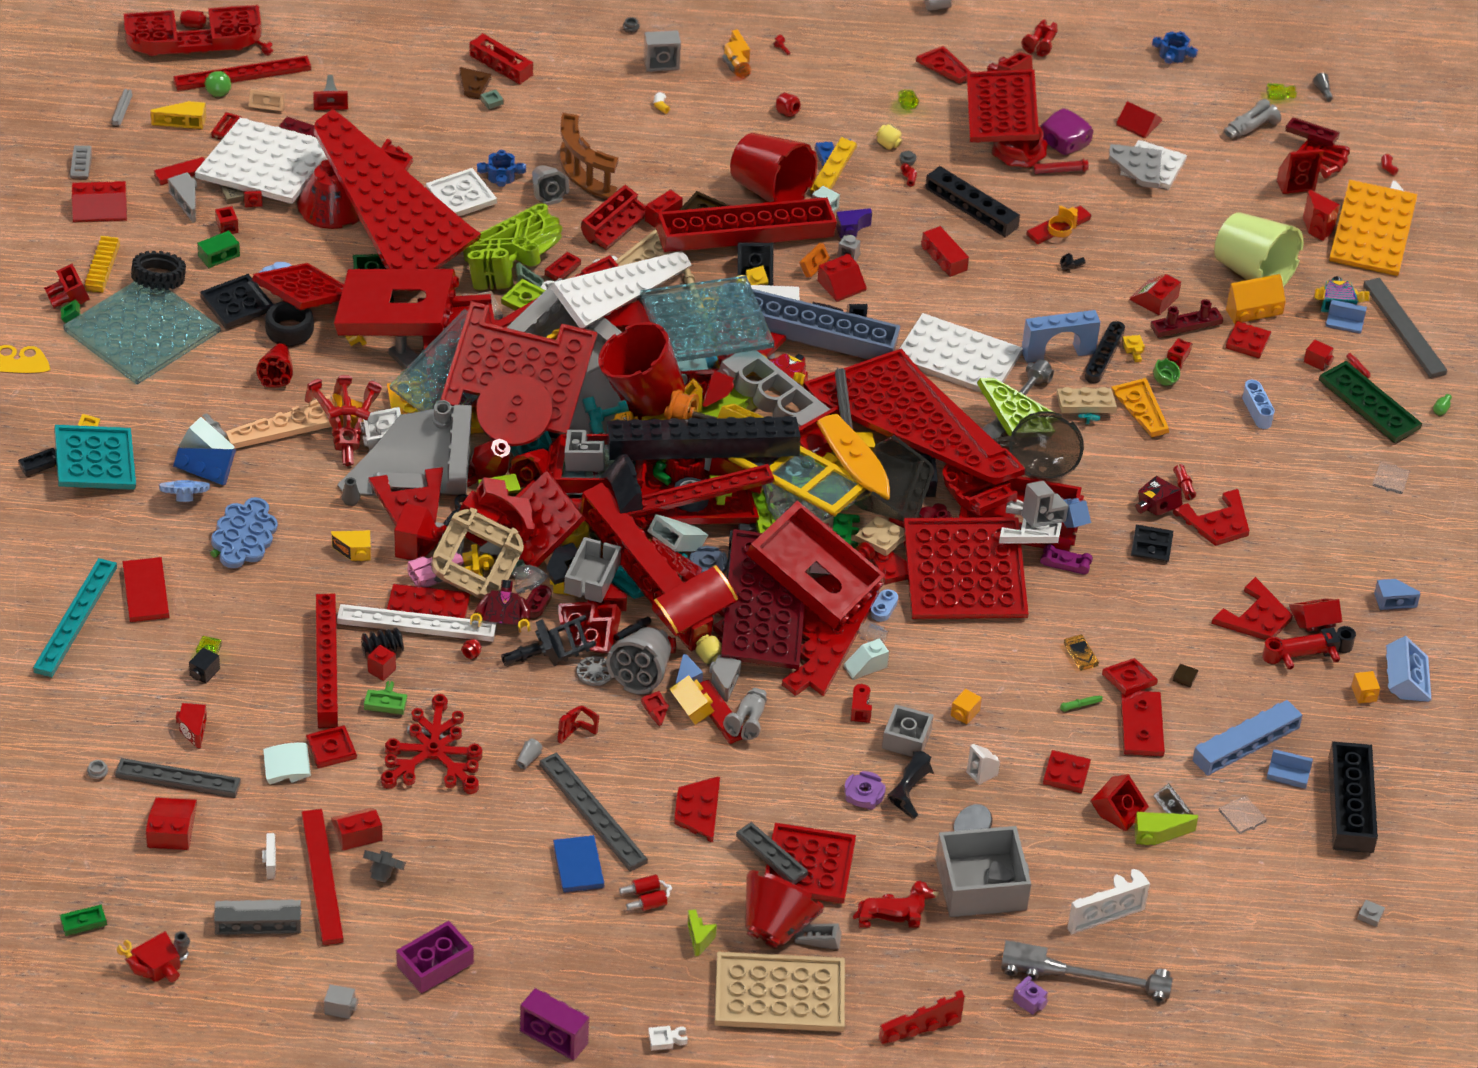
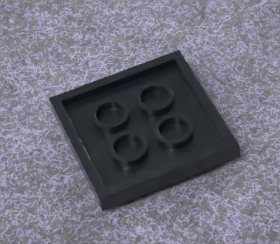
M249 274L200 292L201 299L225 329L262 316L274 305L257 283L252 281V277Z

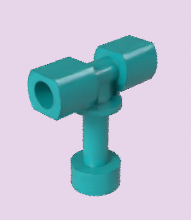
M594 396L582 400L585 413H588L591 421L589 423L591 434L604 433L601 423L604 421V417L629 411L626 400L617 402L616 407L604 410L601 407H597Z

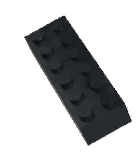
M1332 741L1328 763L1333 850L1374 853L1378 831L1372 745Z

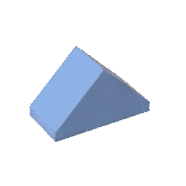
M683 654L676 684L688 675L693 681L697 679L699 683L702 682L703 672L688 655Z

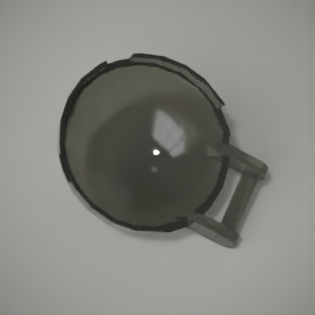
M1050 411L1029 414L1019 421L1011 436L993 439L1000 446L1009 445L1010 453L1025 468V476L1050 482L1060 480L1071 474L1080 463L1084 451L1083 437L1073 421L1070 423L1062 418L1061 414Z

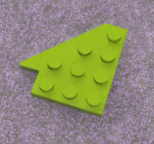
M979 378L977 385L1010 438L1054 435L1056 430L1051 422L1058 420L1060 417L1058 414L996 378Z

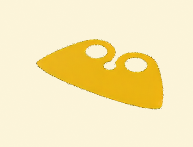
M11 345L0 346V351L4 348L12 350V354L8 356L0 353V372L39 373L50 370V365L44 353L35 346L22 348L19 352L20 359H14V356L17 354L15 347ZM33 349L36 351V354L32 357H27L24 355V351Z

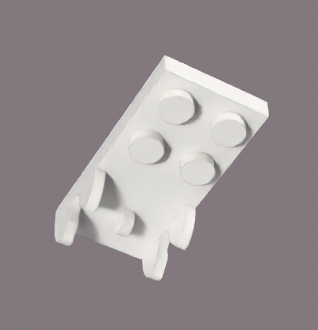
M1132 869L1130 878L1133 882L1131 883L1126 882L1124 877L1116 874L1113 880L1115 888L1104 892H1097L1092 896L1079 898L1072 902L1067 927L1070 934L1145 910L1150 883L1144 874L1136 869Z

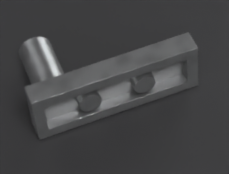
M395 336L396 345L388 349L389 355L415 381L427 380L425 362L407 345V336Z

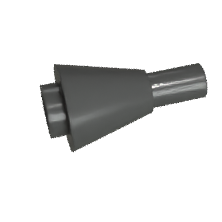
M1317 74L1313 79L1314 85L1325 95L1327 101H1332L1333 96L1330 92L1328 74Z

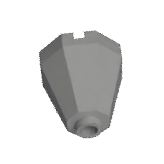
M541 165L536 166L532 171L534 196L537 200L542 201L548 206L560 203L563 200L564 194H568L569 178L556 168Z

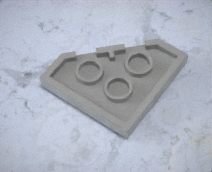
M1110 144L1109 161L1111 163L1118 164L1120 170L1129 177L1133 176L1137 180L1136 183L1140 186L1159 188L1162 150Z

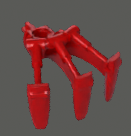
M340 375L336 379L333 394L341 395L342 406L335 407L319 390L322 388V380H313L307 384L304 400L309 403L314 397L316 398L332 426L335 450L342 451L343 465L347 467L354 465L353 451L358 450L360 447L361 429L359 426L362 419L368 420L371 413L368 410L371 403L375 401L381 392L382 386L375 381H369L364 391V403L361 408H356L351 405V399L348 396L347 390L350 384H352V377ZM340 415H343V429L338 417ZM351 415L359 417L354 429L350 427ZM343 436L349 437L350 440H345Z

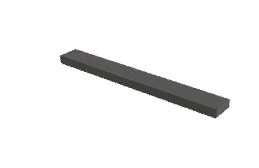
M1381 278L1364 281V288L1370 292L1372 299L1428 376L1434 378L1446 375L1447 368Z
M557 752L540 760L542 769L630 872L648 863V858Z

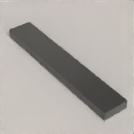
M124 758L120 759L115 772V777L119 779L236 798L241 784V778Z

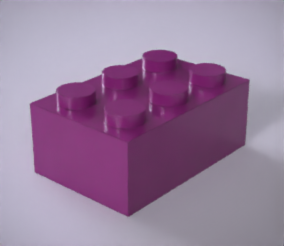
M449 920L396 950V966L421 994L474 964V947Z
M534 988L520 1005V1032L574 1061L588 1045L589 1017L585 1013L569 1007L565 1002L551 997L548 993Z

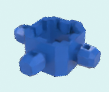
M1182 31L1177 33L1168 32L1164 39L1154 37L1152 40L1154 47L1161 48L1160 57L1164 59L1165 63H1181L1185 60L1186 56L1191 58L1197 57L1198 49L1192 46L1189 47L1190 38Z
M498 150L497 153L489 155L488 163L481 162L477 164V172L488 173V180L490 182L496 183L499 187H504L506 183L515 181V173H526V164H515V156L513 154L507 153L505 150Z

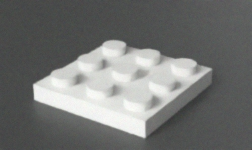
M1138 140L1135 147L1162 150L1159 187L1169 190L1184 165L1187 155ZM1121 171L1120 175L1129 177L1123 171Z
M473 168L426 183V188L458 216L497 204V198Z

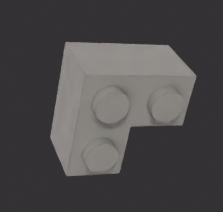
M567 430L565 446L566 471H604V441H587L586 430Z
M1044 481L1028 483L1026 485L1022 517L1032 528L1066 522L1067 503L1058 494H1054Z

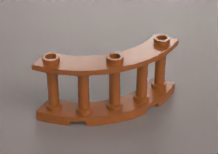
M562 113L560 130L563 142L560 147V161L563 170L583 190L603 199H608L617 191V186L611 185V173H615L619 157L605 154L599 150L596 152L592 150L590 145L579 134V115ZM581 161L586 164V171L582 168ZM593 167L604 171V183L593 178Z

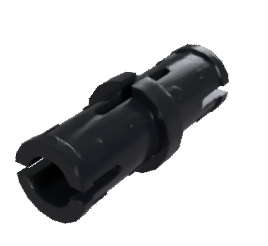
M536 642L501 654V659L504 665L508 666L515 662L527 661V658L542 654L543 652L540 648V643Z

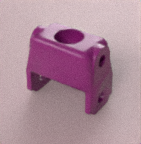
M1065 108L1052 114L1040 125L1043 130V139L1062 155L1082 150L1090 144L1093 138L1094 130L1083 118Z

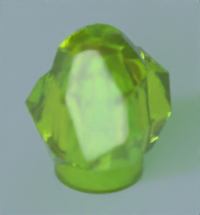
M903 89L898 92V102L904 110L915 109L918 106L919 99L913 90Z

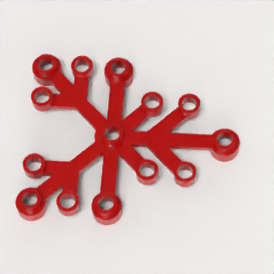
M436 694L432 698V709L434 710L433 724L424 717L422 709L415 708L411 712L412 720L419 724H412L409 727L410 736L416 738L422 744L400 743L396 738H391L385 743V753L387 754L385 757L386 767L398 768L393 771L386 770L382 773V787L386 789L394 788L397 785V778L403 775L405 785H413L415 783V766L429 758L433 760L439 759L448 768L447 775L444 777V785L447 788L456 786L457 776L462 781V788L465 793L475 794L479 790L478 779L472 775L468 776L464 771L476 773L479 770L478 761L483 757V750L481 746L475 743L468 747L447 746L453 741L462 738V729L455 725L464 722V713L454 711L452 718L441 724L442 713L448 708V699L443 694ZM421 726L431 734V740L422 733ZM450 729V734L439 740L440 735ZM401 751L421 752L412 759H397L396 757L400 755ZM446 754L466 755L469 761L467 763L453 762Z

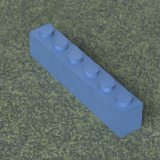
M1288 700L1277 703L1267 711H1262L1257 716L1246 719L1241 724L1229 728L1226 732L1215 735L1212 739L1198 744L1194 749L1192 761L1209 776L1299 729L1303 715Z

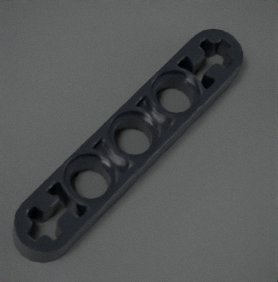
M1113 321L1109 324L1086 369L1085 379L1089 383L1094 384L1101 381L1124 336L1125 325L1122 322ZM1108 339H1111V340H1114L1115 342H1108L1107 340H1108ZM1105 350V351H1108L1109 353H1108V354H1105V353H1102L1101 351ZM1095 362H1102L1103 365H1098Z

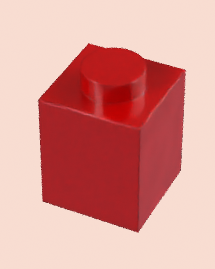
M1314 339L1306 349L1304 363L1323 371L1327 365L1330 366L1333 362L1334 356L1332 354L1334 348Z
M381 645L367 656L368 673L382 681H385L396 670V653Z

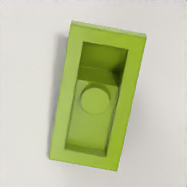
M688 910L687 925L695 956H700L715 939L717 924L703 925L702 917L698 918L697 910Z

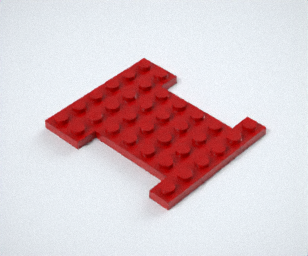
M471 301L441 400L448 401L451 406L460 405L464 392L480 396L485 386L497 377L506 374H524L538 380L550 395L553 412L551 422L546 431L567 434V430H570L598 333L561 323L557 339L554 340L485 323L490 309L489 305Z

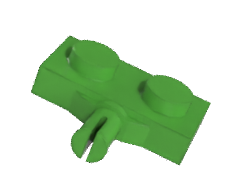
M387 681L385 690H367L364 710L404 715L407 695L394 692V682L391 681L390 683V681Z

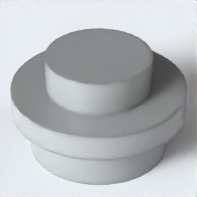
M94 760L89 764L87 773L93 779H101L107 775L108 766L102 760Z

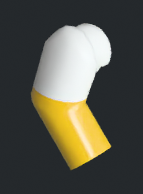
M658 92L654 96V107L667 114L670 111V107L664 103L666 96Z

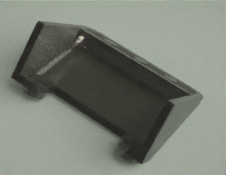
M893 435L876 444L873 453L886 471L890 486V499L885 500L873 491L869 494H859L854 504L862 510L904 522V518H918L934 474V468L927 459Z

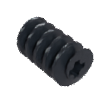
M397 627L393 628L392 633L389 629L385 630V634L379 630L377 637L373 631L370 632L369 638L366 633H362L361 647L364 658L366 652L372 653L379 645L388 650L392 648L394 653L397 652V647H400L402 652L404 651L402 634Z

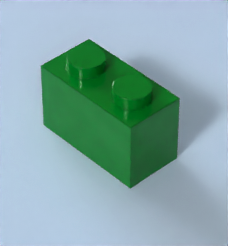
M230 231L197 243L198 257L208 269L240 256V244Z

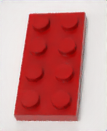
M393 584L387 610L466 619L470 594L461 591Z

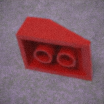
M1323 149L1289 152L1279 167L1277 183L1282 194L1308 192L1309 190L1316 191L1324 153Z
M156 797L149 813L146 827L147 848L189 850L197 800Z

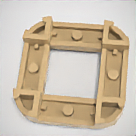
M477 509L461 510L452 516L433 554L431 570L439 579L482 599L487 593H491V590L500 591L501 580L509 579L523 551L524 545L515 528L509 529L477 513ZM467 531L502 548L487 579L452 562Z

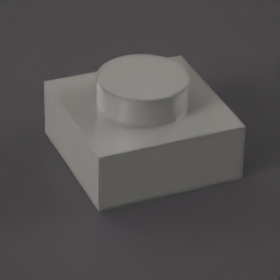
M1365 900L1357 919L1377 927L1385 907Z

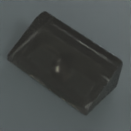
M1169 783L1153 795L1166 813L1194 815Z

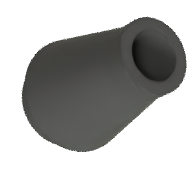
M352 477L345 479L341 496L343 502L349 506L356 505L360 500L356 479Z

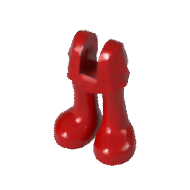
M1043 19L1035 27L1033 35L1027 34L1023 37L1021 45L1024 50L1033 54L1036 49L1038 56L1048 55L1052 50L1051 40L1054 39L1058 32L1057 23L1052 22L1048 26L1047 20Z

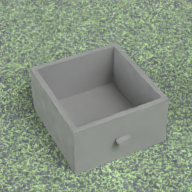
M1016 826L939 832L935 860L949 917L1027 910L1031 880L1028 863L1025 861ZM994 861L1004 863L1005 868L1010 869L1013 873L1012 882L988 883L990 864Z

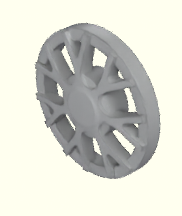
M591 656L580 661L577 665V676L580 681L592 686H599L609 682L612 677L610 674L603 673V671L608 672L607 666L602 667L604 664L607 665V659ZM580 669H587V671L580 672Z

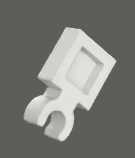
M670 1026L653 1027L648 1030L651 1051L672 1049L673 1043L686 1045L688 1042L687 1036L680 1037V1035H686V1027H678L674 1031H671Z

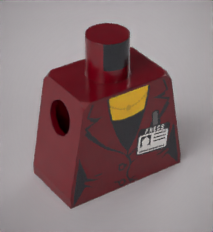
M1155 476L1139 489V503L1135 507L1140 514L1149 511L1156 516L1162 515L1183 505L1182 491L1173 484Z

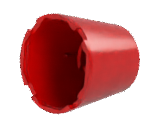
M749 133L738 142L733 151L730 161V172L736 182L768 202L805 199V193L814 184L818 165L817 155L812 150L811 145L803 142L759 133Z
M652 322L632 324L625 327L626 330L617 336L614 334L606 341L599 353V367L638 414L643 416L661 415L665 412L666 407L670 405L673 391L682 390L683 393L685 392L682 375L669 336L664 328Z

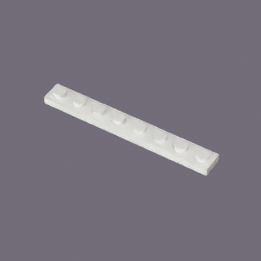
M340 604L337 616V624L389 630L397 627L399 631L490 642L494 641L496 622L482 621L481 627H478V621L475 620L470 625V619L344 604Z

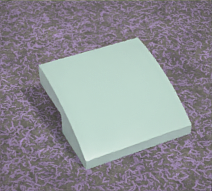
M287 743L263 749L266 780L270 785L287 778L293 783L311 776L308 746L306 743Z

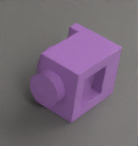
M1027 976L1015 987L1013 1001L1033 1015L1046 1006L1048 992L1032 982L1030 976Z

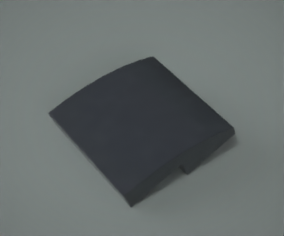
M1136 524L1131 556L1169 562L1174 531Z

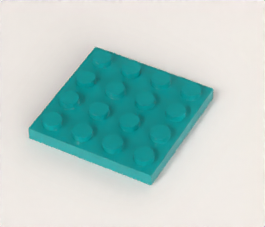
M77 425L54 426L58 487L135 490L136 476L131 428Z

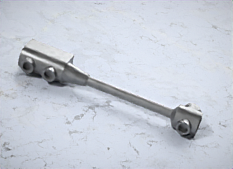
M1038 359L1035 363L1029 362L1026 367L1029 380L1019 392L1026 396L1034 384L1050 383L1054 370L1049 362L1044 359ZM997 417L982 429L1001 446L1004 443L1005 429Z
M1005 941L1001 969H1005V974L1009 976H1016L1018 972L1026 973V977L1030 976L1031 980H1036L1039 975L1071 974L1144 987L1148 995H1152V1000L1155 1002H1164L1165 998H1170L1173 977H1170L1171 973L1168 970L1156 969L1154 974H1151L1147 979L1069 966L1047 957V947Z

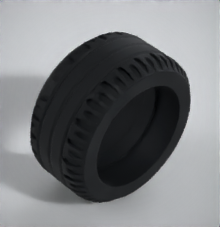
M285 301L274 304L265 315L267 336L275 343L286 346H295L306 342L314 331V319L311 309L298 310L295 306ZM287 320H294L300 322L299 324L294 326H283L279 324L280 322Z

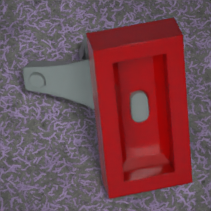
M327 75L324 91H313L314 110L348 109V91H338L336 89L333 75Z

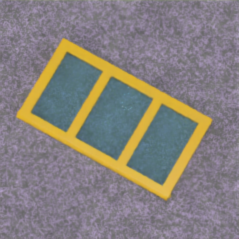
M800 446V456L729 458V461L744 469L769 464L774 476L772 484L833 516H836L867 490L847 470Z

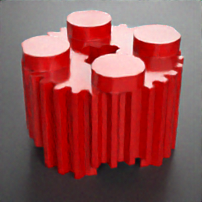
M705 458L667 459L665 474L672 477L675 484L683 478L693 477L702 480Z

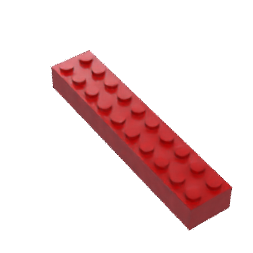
M828 197L658 212L655 228L663 251L674 252L738 246V243H773L834 237L837 221Z
M600 483L583 492L580 512L586 518L585 522L603 544L609 543L621 547L620 565L651 603L659 596L683 584L678 572L670 567L664 556H661L657 551L656 545L646 537L644 530L639 529L635 524L634 518L627 513H620L617 501L609 488ZM713 616L677 635L690 652L696 649V643L701 637L705 635L711 636Z

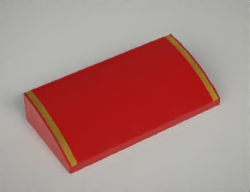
M715 565L654 599L652 610L672 634L677 636L734 604L739 598L726 576Z

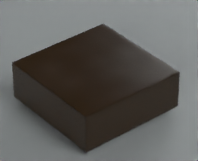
M1180 663L1173 676V681L1192 687L1199 670Z

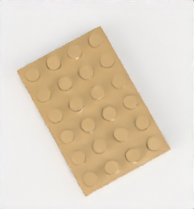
M717 952L715 1026L844 1032L845 958Z

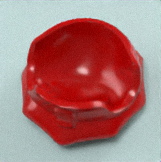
M1039 126V140L993 142L992 155L1008 166L1030 168L1046 157L1048 142L1043 139V130Z

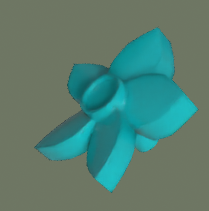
M1080 413L1078 415L1079 418H1086V424H1089L1090 420H1100L1101 417L1093 413Z

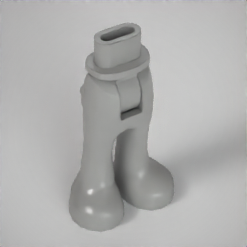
M1262 99L1250 111L1230 122L1228 127L1224 129V133L1230 138L1240 137L1250 133L1265 121H1269L1272 125L1280 123L1281 114L1275 105L1270 106V102L1267 99Z
M752 688L741 701L737 713L732 712L725 717L723 726L730 735L737 736L746 715H749V719L742 728L741 737L744 740H752L758 737L761 732L758 720L764 711L767 701L766 691Z

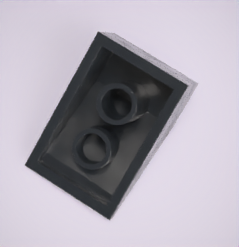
M738 243V276L746 275V270L763 266L769 281L768 285L765 286H773L774 243Z

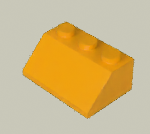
M1276 274L1231 283L1226 311L1234 324L1237 321L1247 322L1284 313L1286 299L1281 275Z

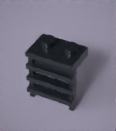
M586 615L551 630L547 628L543 619L536 622L538 630L535 633L539 642L542 641L543 643L540 645L544 656H549L554 666L558 665L557 662L561 660L568 661V657L573 655L577 657L580 652L584 650L589 652L591 647L596 646L595 641L587 642L581 622L587 620ZM577 625L583 645L580 647H576L570 627ZM563 630H566L572 650L568 652L565 651L559 634Z

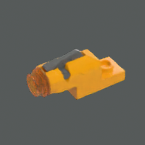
M738 29L731 30V38H729V43L725 44L722 60L736 76L746 78L751 73V66L749 65L750 48Z

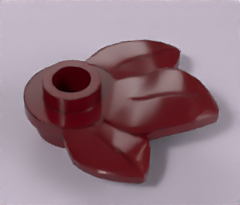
M935 503L933 507L925 506L917 511L921 518H952L951 513L947 511V507L941 503Z

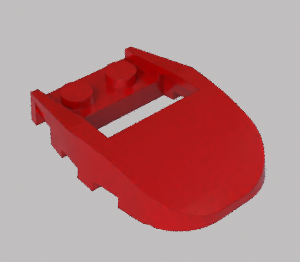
M949 464L943 468L945 486L960 506L980 517L983 516L984 512L1010 501L1017 502L1018 492H1012L1009 481L994 485ZM989 485L994 486V488L973 497L965 496Z

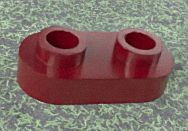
M538 585L534 587L526 599L530 609V617L541 616L551 601L552 591L548 586Z

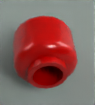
M782 93L776 99L775 107L778 113L792 117L800 111L801 103L796 95Z

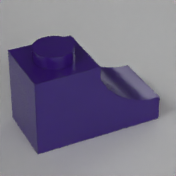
M871 208L836 212V229L840 239L844 235L857 237L859 230L871 226Z

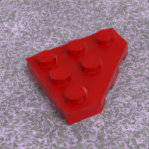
M655 537L651 539L650 542L656 545L657 551L667 559L668 564L673 570L682 575V580L685 582L702 572V568L672 550Z

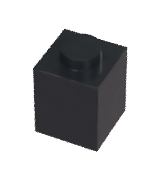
M202 648L189 662L190 676L206 684L220 670L219 655L205 648Z

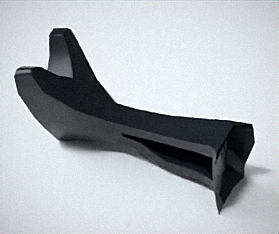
M913 751L912 760L904 768L900 784L887 795L893 805L913 819L918 816V813L911 803L909 793L921 778L928 773L934 774L930 764L932 757L923 751Z

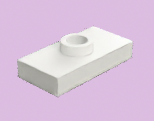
M267 833L266 850H262V862L266 863L267 879L275 878L276 843L274 833Z

